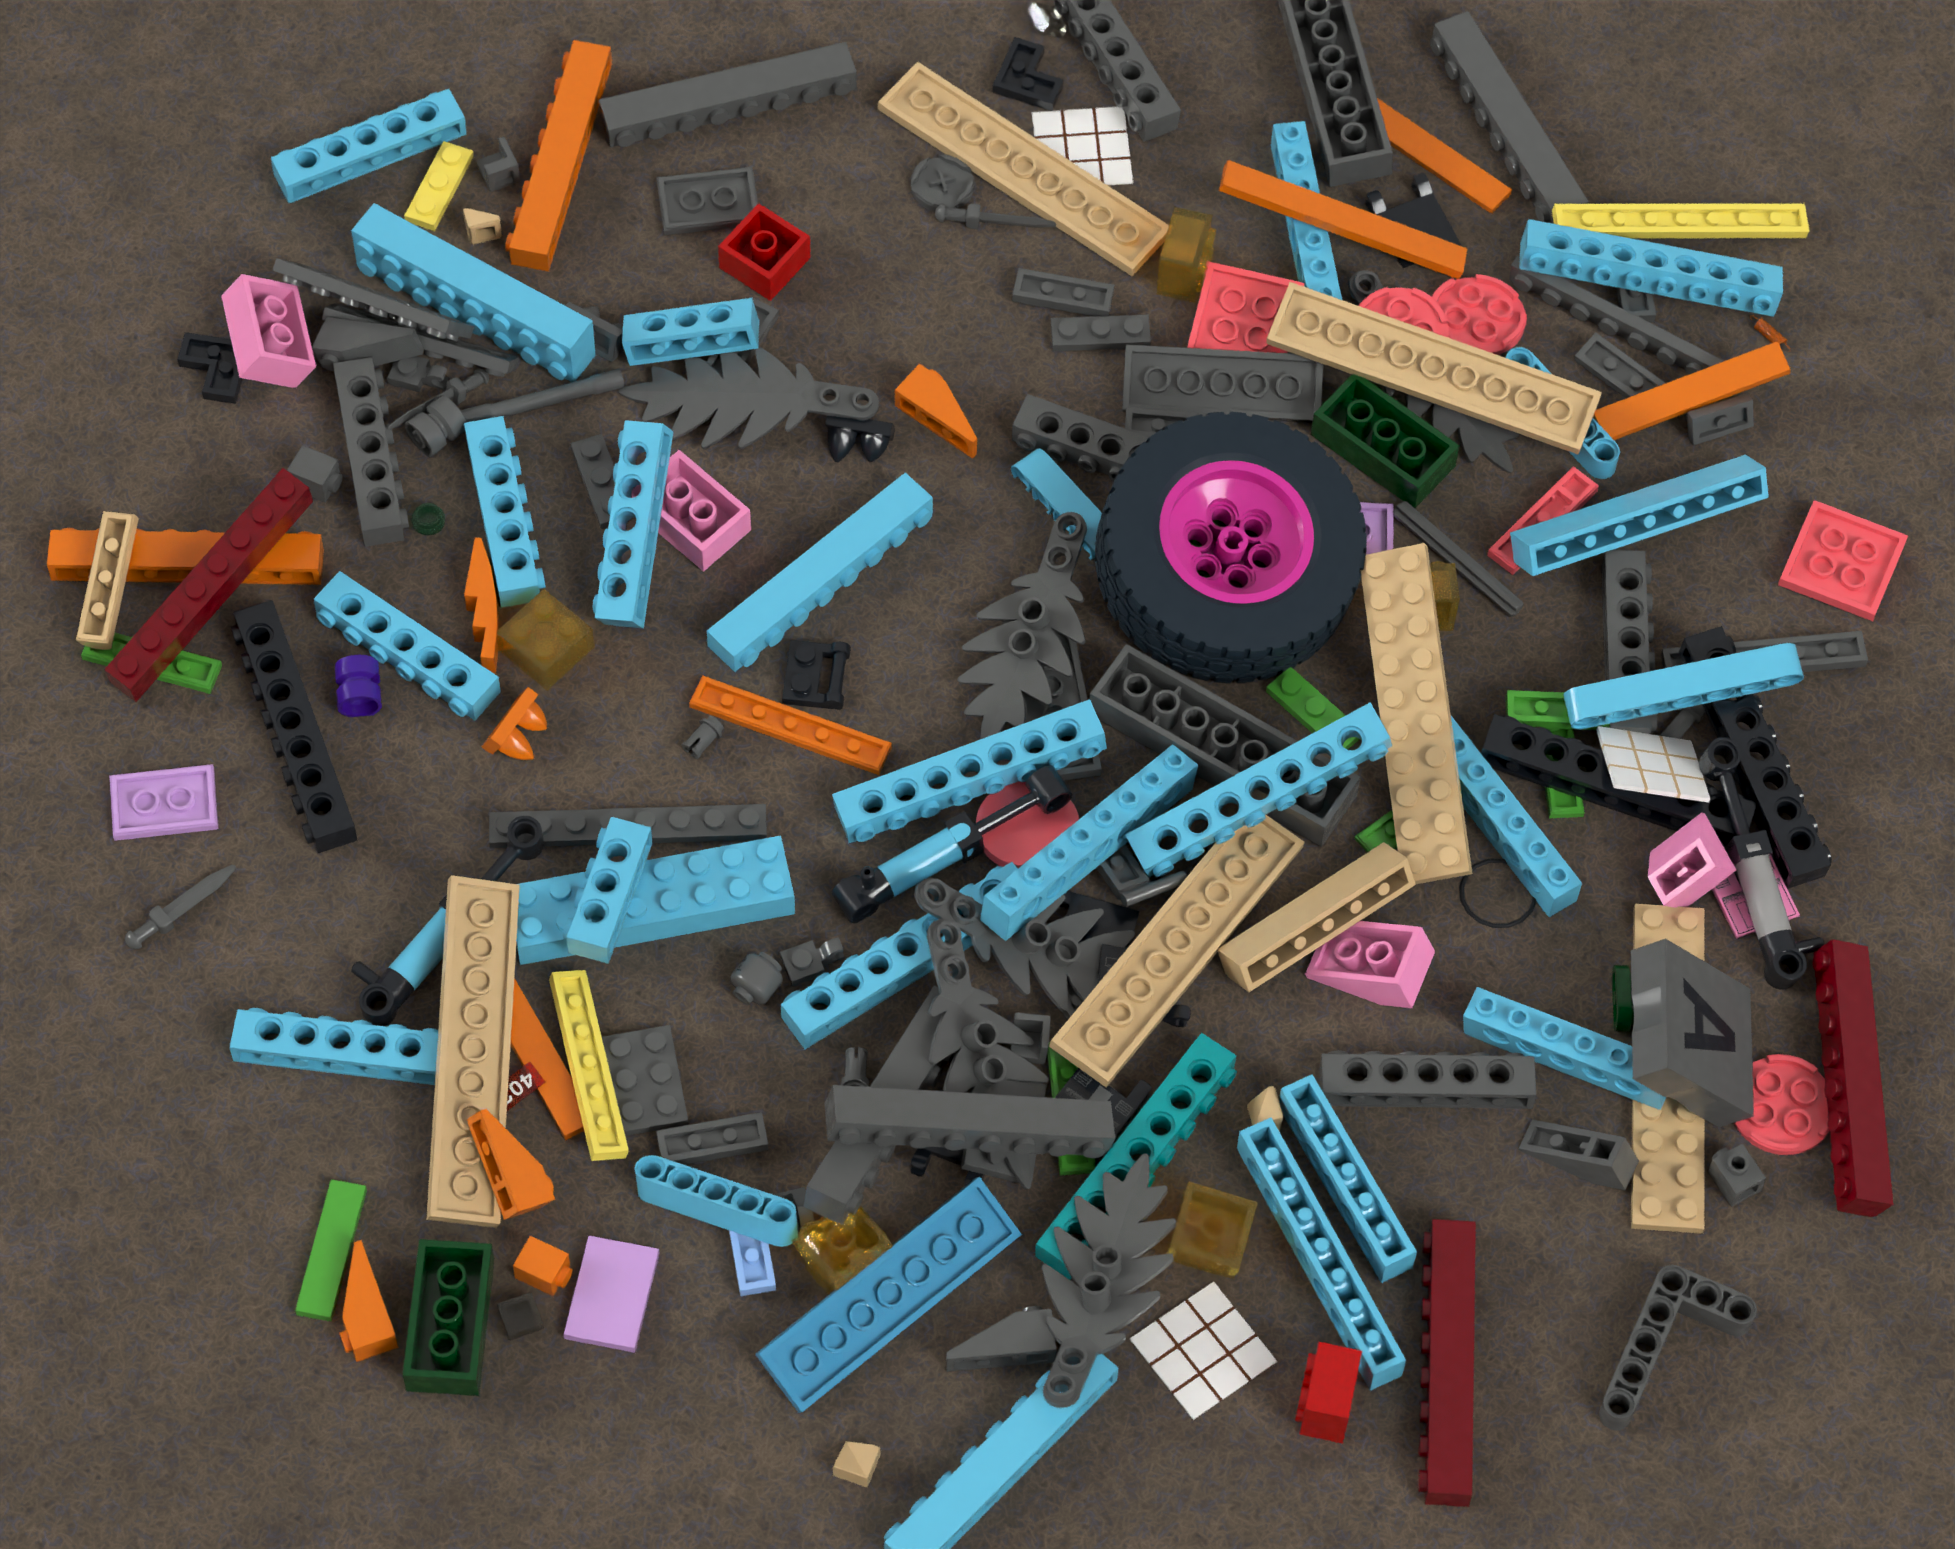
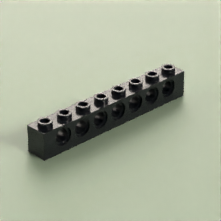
M273 600L233 612L236 625L231 626L232 635L236 646L241 644L244 646L246 653L240 654L246 674L251 672L254 674L256 681L250 683L256 701L263 700L266 709L260 711L267 730L273 728L276 737L271 738L277 758L283 757L286 766L281 767L286 786L293 785L296 794L292 795L291 798L297 816L301 814L305 816L307 823L301 826L307 844L314 843L317 852L321 853L358 841L355 825ZM259 641H268L263 645H256ZM269 669H278L273 673H266ZM279 697H288L284 701H276ZM289 725H298L295 729H285ZM300 753H308V755L303 758L295 757ZM312 781L319 782L312 787L306 786L307 783ZM320 810H329L325 815H316Z
M1722 626L1685 637L1679 650L1684 664L1736 653L1733 639L1730 636H1726ZM1749 694L1736 697L1737 700L1725 699L1702 704L1717 738L1726 737L1732 739L1741 750V759L1734 769V775L1743 795L1749 801L1757 803L1753 814L1759 831L1766 830L1773 852L1771 856L1787 889L1825 877L1831 866V853L1828 847L1821 843L1817 835L1818 827L1816 820L1812 814L1807 813L1803 804V792L1798 784H1794L1789 774L1790 765L1787 757L1784 754H1780L1778 750L1775 731L1770 724L1767 725L1762 715L1763 706L1760 698L1757 695ZM1737 723H1745L1751 730H1743ZM1757 752L1763 756L1764 760H1757L1750 753ZM1764 782H1771L1778 789L1771 790L1764 785ZM1777 812L1787 813L1791 820L1782 819ZM1791 842L1801 843L1805 850L1794 848Z
M1496 714L1493 716L1481 754L1495 770L1574 797H1580L1583 800L1674 831L1681 829L1700 813H1705L1723 847H1726L1729 841L1736 836L1723 791L1715 789L1714 786L1708 783L1705 784L1710 796L1709 803L1616 789L1613 787L1602 749L1599 750L1585 745L1582 741L1575 738H1564L1552 734L1551 731L1543 727H1532L1520 723L1511 716H1499ZM1513 744H1520L1524 746L1526 750H1519L1515 748ZM1545 755H1553L1559 761H1551ZM1578 766H1585L1589 768L1591 772H1584L1580 770ZM1738 794L1748 827H1750L1757 803L1749 801L1745 796ZM1677 799L1686 801L1690 806L1681 805ZM1710 811H1717L1722 817H1716Z

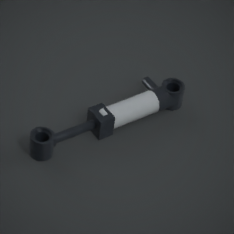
M1720 737L1713 740L1704 751L1699 761V768L1707 779L1720 781L1736 836L1729 841L1724 849L1736 868L1766 964L1764 978L1773 988L1779 990L1788 989L1806 971L1807 961L1804 954L1817 951L1825 945L1824 940L1821 937L1795 942L1769 859L1773 852L1766 830L1750 833L1732 776L1735 774L1734 769L1740 762L1741 750L1732 739ZM1714 755L1722 756L1726 764L1717 762ZM1779 963L1788 965L1792 974L1784 973L1780 969Z

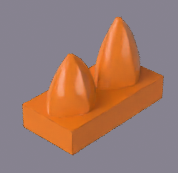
M527 687L516 698L481 747L491 754L499 750L512 758L533 760L534 754L530 743L523 733L516 728V725L532 731L547 729L545 715L534 701L539 694Z

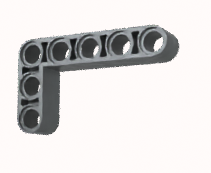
M1666 1265L1661 1268L1604 1396L1599 1412L1602 1424L1608 1429L1615 1431L1622 1430L1630 1424L1677 1313L1726 1334L1743 1336L1751 1329L1756 1317L1757 1307L1754 1300L1746 1294L1680 1266ZM1663 1283H1673L1679 1290L1670 1291L1663 1286ZM1706 1297L1712 1302V1305H1702L1696 1298ZM1654 1312L1660 1313L1664 1316L1665 1321H1655L1649 1314ZM1730 1312H1741L1746 1319L1737 1320L1732 1317ZM1636 1344H1647L1651 1347L1652 1351L1642 1352L1637 1348ZM1632 1374L1638 1378L1639 1382L1629 1383L1622 1375ZM1619 1405L1626 1413L1621 1415L1615 1414L1610 1410L1609 1406Z

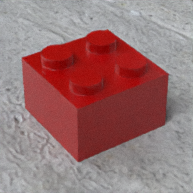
M758 203L718 246L719 268L771 301L811 258L810 236Z
M1319 1342L1316 1354L1309 1353L1295 1418L1296 1422L1302 1423L1300 1435L1343 1444L1362 1354L1361 1350Z

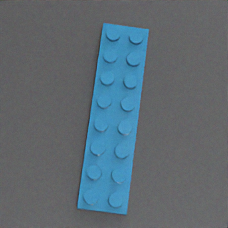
M976 1177L755 1355L798 1413L803 1412L1022 1234L982 1179Z

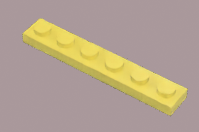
M586 970L552 972L549 978L591 1161L624 1159L627 1157L629 1149Z

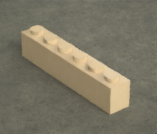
M1383 842L1225 943L1217 950L1225 974L1247 992L1254 990L1415 886L1407 857Z

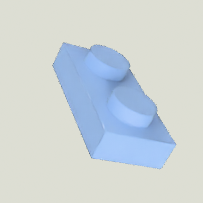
M729 1230L740 1296L776 1291L769 1244Z

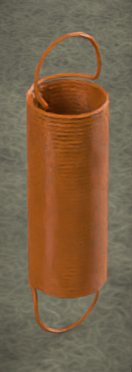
M1759 318L1760 320L1757 321L1754 328L1771 343L1778 341L1779 345L1781 343L1786 345L1787 339L1764 319Z

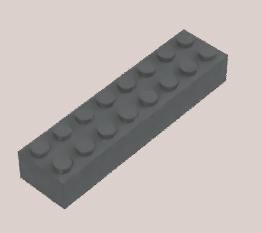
M1278 0L1329 187L1392 175L1393 152L1349 0Z
M1128 644L1124 646L1090 693V700L1099 720L1158 754L1163 753L1173 744L1198 764L1196 775L1214 786L1298 742ZM1318 754L1313 759V764L1317 767H1324L1330 762V759L1321 754ZM1289 770L1283 775L1282 781L1289 784L1294 783L1300 778V773L1296 770ZM1355 773L1344 778L1336 776L1327 781V786L1321 791L1311 795L1306 792L1295 798L1296 803L1283 811L1275 809L1266 815L1322 847L1357 797L1360 776ZM1263 786L1257 787L1252 792L1251 797L1256 800H1263L1269 795L1270 790Z

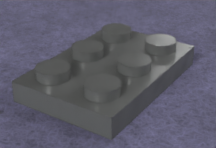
M670 1025L602 1037L625 1136L689 1125Z

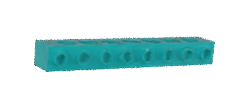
M1203 1033L1198 1036L1038 1240L1035 1250L1036 1258L1052 1267L1067 1279H1072L1058 1250L1054 1228L1058 1226L1070 1235L1074 1233L1083 1235L1076 1214L1074 1197L1080 1196L1093 1206L1102 1207L1106 1210L1103 1194V1174L1109 1172L1119 1180L1124 1181L1129 1170L1136 1162L1131 1158L1134 1154H1148V1187H1151L1156 1178L1153 1174L1160 1165L1166 1167L1176 1153L1174 1146L1180 1139L1186 1141L1191 1136L1197 1125L1194 1121L1201 1112L1206 1115L1217 1100L1215 1094L1222 1086L1226 1089L1234 1080L1237 1074L1235 1070V1054ZM1200 1075L1206 1077L1209 1081L1198 1083L1193 1080V1077ZM1181 1101L1189 1107L1177 1109L1172 1104ZM1154 1128H1164L1168 1133L1156 1135L1151 1130ZM1086 1239L1084 1241H1081L1083 1244L1089 1247V1245L1086 1242Z

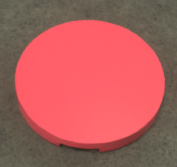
M1476 274L1475 277L1456 280L1451 278L1441 284L1432 295V298L1438 302L1447 317L1450 339L1500 355L1512 349L1523 336L1527 314L1519 299V294L1511 286L1499 279Z
M1385 287L1371 293L1359 304L1360 307L1449 338L1448 320L1443 309L1434 298L1419 289Z
M1018 781L1005 786L997 793L989 794L979 807L976 823L1030 793L1025 785L1026 782ZM1071 800L1063 808L1050 814H1045L1041 807L1035 805L982 835L984 853L999 866L1004 867L1013 862L1019 868L1079 820L1077 809Z
M1786 1054L1767 1055L1766 1058L1753 1062L1754 1117L1734 1123L1740 1134L1757 1148L1778 1155L1800 1154L1820 1144L1830 1131L1827 1125L1828 1106L1824 1093L1825 1078L1818 1072V1068L1804 1059Z

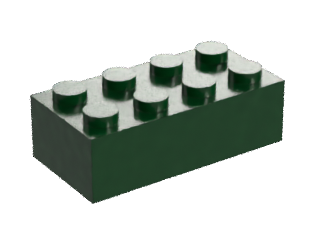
M1352 374L1313 416L1311 430L1313 437L1414 508L1456 466L1460 445L1361 376Z
M419 1239L402 1375L406 1391L479 1396L495 1262L492 1244Z

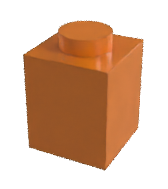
M533 1236L529 1237L513 1264L515 1279L551 1296H554L558 1287L565 1288L573 1271L570 1268L568 1253Z

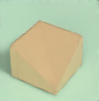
M463 209L464 222L470 244L472 243L473 245L502 237L499 215L473 209Z
M1270 1086L1251 1100L1247 1107L1252 1125L1272 1118L1280 1131L1283 1114L1276 1089Z
M846 1441L833 1466V1476L868 1488L880 1457V1447Z

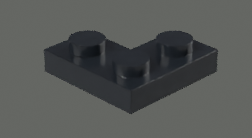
M1014 37L993 83L992 93L1053 111L1063 88V79L1036 71L1044 55L1043 45Z
M185 332L177 359L179 367L208 371L202 389L203 399L236 404L243 378L239 377L231 339Z

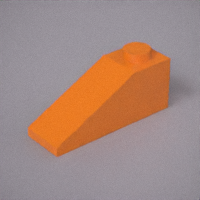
M919 363L895 389V407L973 459L977 455V437L949 386L937 371L933 369L928 370Z
M487 1109L480 1110L466 1119L504 1220L539 1209L555 1200L553 1183L550 1177L545 1174L543 1166Z
M361 1240L354 1242L342 1315L345 1331L339 1332L345 1352L353 1351L356 1362L398 1348L395 1332Z

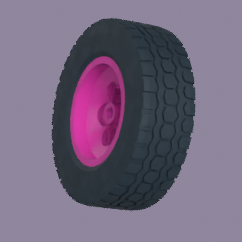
M1224 412L1207 413L1204 417L1202 414L1188 417L1184 422L1179 420L1166 426L1164 431L1161 429L1150 436L1146 442L1144 441L1126 460L1113 482L1101 514L1095 542V566L1098 582H1100V590L1104 601L1108 602V610L1115 621L1119 620V627L1129 639L1132 637L1134 644L1145 654L1147 652L1152 654V659L1165 666L1166 664L1172 666V670L1183 675L1187 673L1192 674V678L1204 681L1214 679L1216 683H1231L1235 680L1236 683L1253 682L1256 678L1260 681L1275 677L1277 672L1282 674L1291 667L1295 668L1297 663L1299 665L1313 656L1315 651H1319L1334 634L1351 604L1361 581L1362 574L1360 570L1364 568L1367 552L1366 525L1364 514L1361 512L1360 501L1356 492H1352L1353 485L1347 475L1341 473L1342 468L1333 457L1330 456L1328 458L1326 455L1327 451L1315 441L1311 443L1309 437L1297 429L1294 431L1290 430L1289 425L1277 420L1271 422L1268 421V417L1255 414L1246 416L1247 413L1230 412L1226 415ZM1213 520H1220V521H1222L1226 526H1225V527L1216 526V525L1213 523ZM1245 531H1253L1258 537H1250ZM1189 540H1197L1202 544V547L1191 545ZM1253 561L1263 562L1266 568L1257 567ZM1197 571H1206L1211 577H1202ZM1229 581H1237L1243 587H1233Z

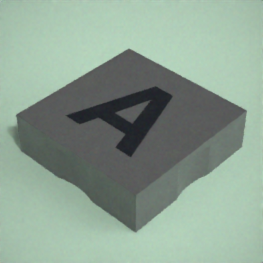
M1666 938L1631 950V985L1634 1007L1632 1032L1633 1080L1664 1097L1680 1102L1690 1112L1717 1127L1754 1117L1751 989Z

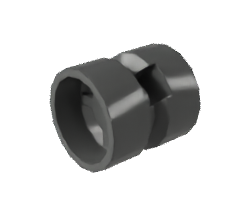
M440 396L426 407V413L416 414L405 422L404 426L413 444L427 457H433L447 444L446 439L454 441L465 432L464 423L467 421L459 408L449 398Z

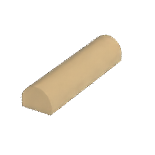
M103 511L76 641L84 646L102 650L112 648L139 520L135 514Z

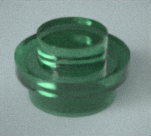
M423 503L412 514V526L415 531L422 535L437 534L445 525V514L437 505Z

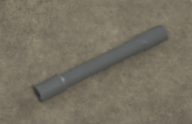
M618 368L592 375L587 379L460 411L467 422L499 416L508 417L587 395H598L624 387V380Z

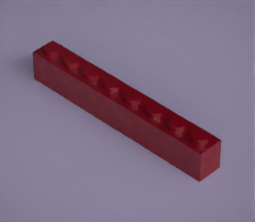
M282 468L104 670L110 683L137 702L312 504L313 499L309 487Z
M1832 939L1813 953V968L1816 977V1000L1818 1002L1820 1020L1818 1028L1821 1034L1823 1052L1821 1060L1824 1066L1826 1084L1824 1093L1828 1106L1827 1125L1830 1131L1832 1149L1830 1157L1834 1170V1195L1836 1196L1837 1211L1876 1217L1894 1204L1868 946Z
M1432 1219L1430 1231L1423 1232L1422 1253H1429V1265H1423L1422 1287H1428V1299L1422 1298L1421 1320L1428 1321V1332L1421 1333L1420 1353L1427 1354V1367L1421 1366L1420 1388L1426 1389V1401H1420L1419 1422L1426 1423V1435H1420L1418 1453L1419 1457L1425 1458V1470H1419L1418 1492H1425L1424 1504L1469 1507L1472 1497L1476 1222Z

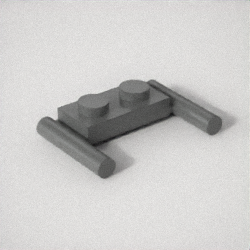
M1123 845L1096 867L1118 900L1121 899L1125 907L1177 888L1187 877L1184 871H1180L1150 882L1126 845Z

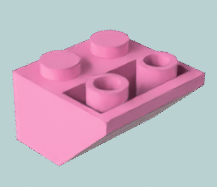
M1700 813L1650 852L1648 878L1663 906L1674 908L1689 907L1734 873L1736 868L1705 813Z

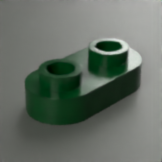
M1613 965L1611 980L1614 1031L1629 1032L1631 1025H1634V1007L1631 1004V972L1629 965Z

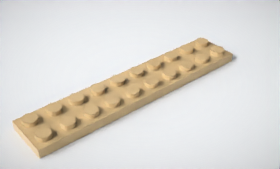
M919 62L878 102V110L944 154L958 158L967 164L973 173L1043 219L1054 221L1057 228L1130 276H1133L1171 235V226Z
M1292 282L1288 285L1266 344L1344 372L1361 376L1372 382L1578 455L1602 392Z
M1425 543L1367 554L1364 568L1360 571L1362 574L1380 720L1392 742V747L1388 748L1389 752L1385 755L1397 850L1407 857L1415 884L1472 874L1428 546Z
M1265 815V820L1258 825L1250 828L1245 825L1234 831L1235 835L1230 840L1221 844L1215 843L1053 1037L1049 1047L1100 1084L1107 1087L1215 956L1218 948L1224 945L1301 851L1305 842Z
M453 875L448 879L426 1220L494 1228L500 1225L501 1211L466 1119L480 1110L487 1109L506 1128L520 888L518 884Z
M1635 904L1633 908V949L1666 938L1704 961V908H1674L1663 905ZM1666 1097L1661 1110L1632 1099V1150L1639 1162L1631 1177V1229L1703 1233L1704 1119L1690 1112L1680 1102Z

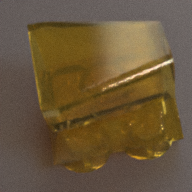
M861 1206L855 1215L851 1213L848 1215L843 1225L822 1216L817 1221H810L804 1224L800 1229L799 1235L791 1240L804 1259L806 1271L827 1294L838 1290L893 1247L886 1233Z

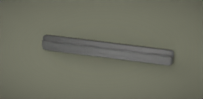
M1406 501L1400 502L1396 506L1393 516L1503 612L1509 617H1513L1520 612L1524 604L1516 595Z

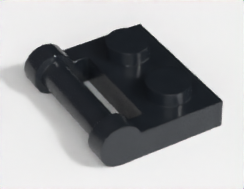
M790 640L782 704L841 710L844 705L842 686L846 660L850 657L851 646L841 641L828 644ZM823 657L833 658L828 692L819 694Z

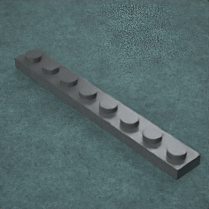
M1518 255L1511 265L1509 280L1519 290L1524 292L1530 290L1540 295L1547 304L1551 306L1559 305L1569 310L1576 319L1581 321L1589 320L1595 323L1604 333L1611 336L1616 334L1626 339L1633 348L1637 350L1646 349L1655 354L1661 362L1667 365L1675 364L1685 369L1688 375L1725 361L1559 276L1519 269L1520 256Z
M766 804L489 812L490 848H508L506 845L509 842L507 836L508 826L512 820L520 816H531L540 823L544 847L596 845L601 828L607 829L611 817L651 827L652 843L742 841L767 838ZM525 833L519 836L517 840L526 843L531 841L534 836Z

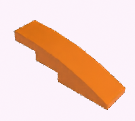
M475 537L464 593L466 611L475 612L472 628L474 641L483 642L480 656L481 665L496 674L499 650L497 598L492 569L482 538Z

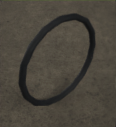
M1503 858L1486 859L1475 863L1472 866V872L1476 868L1488 863L1507 864V862ZM1464 875L1459 886L1460 901L1467 914L1480 924L1492 928H1509L1522 923L1533 913L1537 901L1532 896L1528 911L1520 919L1510 923L1495 924L1485 921L1470 910L1465 900L1464 886L1469 875Z

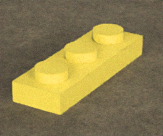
M443 141L404 215L405 220L432 231L436 230L474 157L472 150Z

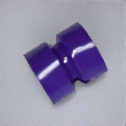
M350 655L338 660L335 664V679L339 685L336 690L338 712L347 717L372 716L379 712L382 708L381 690L378 685L380 683L378 661L368 655Z

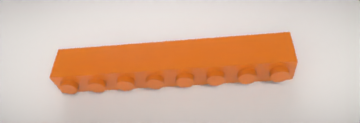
M573 40L570 52L566 51L562 60V70L564 72L562 77H557L554 86V96L556 98L554 103L550 102L547 107L546 121L548 124L546 129L541 128L539 133V153L532 156L530 163V173L532 175L530 181L525 180L522 189V199L524 201L522 207L517 206L515 210L514 225L516 227L514 233H509L506 239L505 251L510 252L511 265L549 272L599 109V99H602L611 70L612 57L611 47Z
M64 528L62 530H50L47 568L51 581L89 580L99 529L77 530L74 528ZM137 529L126 582L181 583L225 532H212L209 530L179 532L173 529L144 531ZM302 531L297 534L285 533L245 578L242 584L321 585L324 555L321 534H314L308 531Z

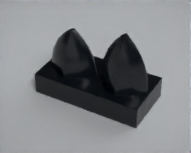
M827 416L825 423L828 428L827 442L829 451L835 462L841 461L850 452L857 435H860V445L864 456L869 462H873L884 453L889 441H893L895 433L893 423L872 419L862 421L852 418Z

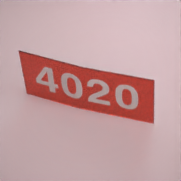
M528 1062L509 1077L507 1112L546 1083L531 1062Z

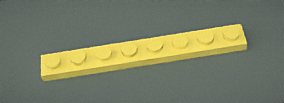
M1555 204L1552 209L1554 224L1632 239L1806 238L1809 233L1805 204Z

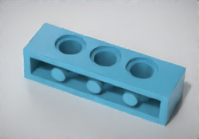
M753 298L624 315L622 344L629 366L758 349L759 318Z
M611 817L607 829L601 828L596 847L599 848L596 858L591 857L587 864L585 877L588 878L585 888L580 887L575 897L574 908H577L573 919H567L563 930V938L567 939L568 953L609 964L653 844L651 827ZM615 856H622L625 858L620 862H614L610 860ZM603 886H611L614 888L609 892H602L599 890ZM593 916H600L603 918L599 922L588 921V919Z

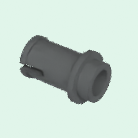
M711 715L707 718H701L699 721L700 726L681 744L687 753L692 749L693 753L691 756L695 759L700 757L715 738L720 739L722 737L721 732L724 730V726Z

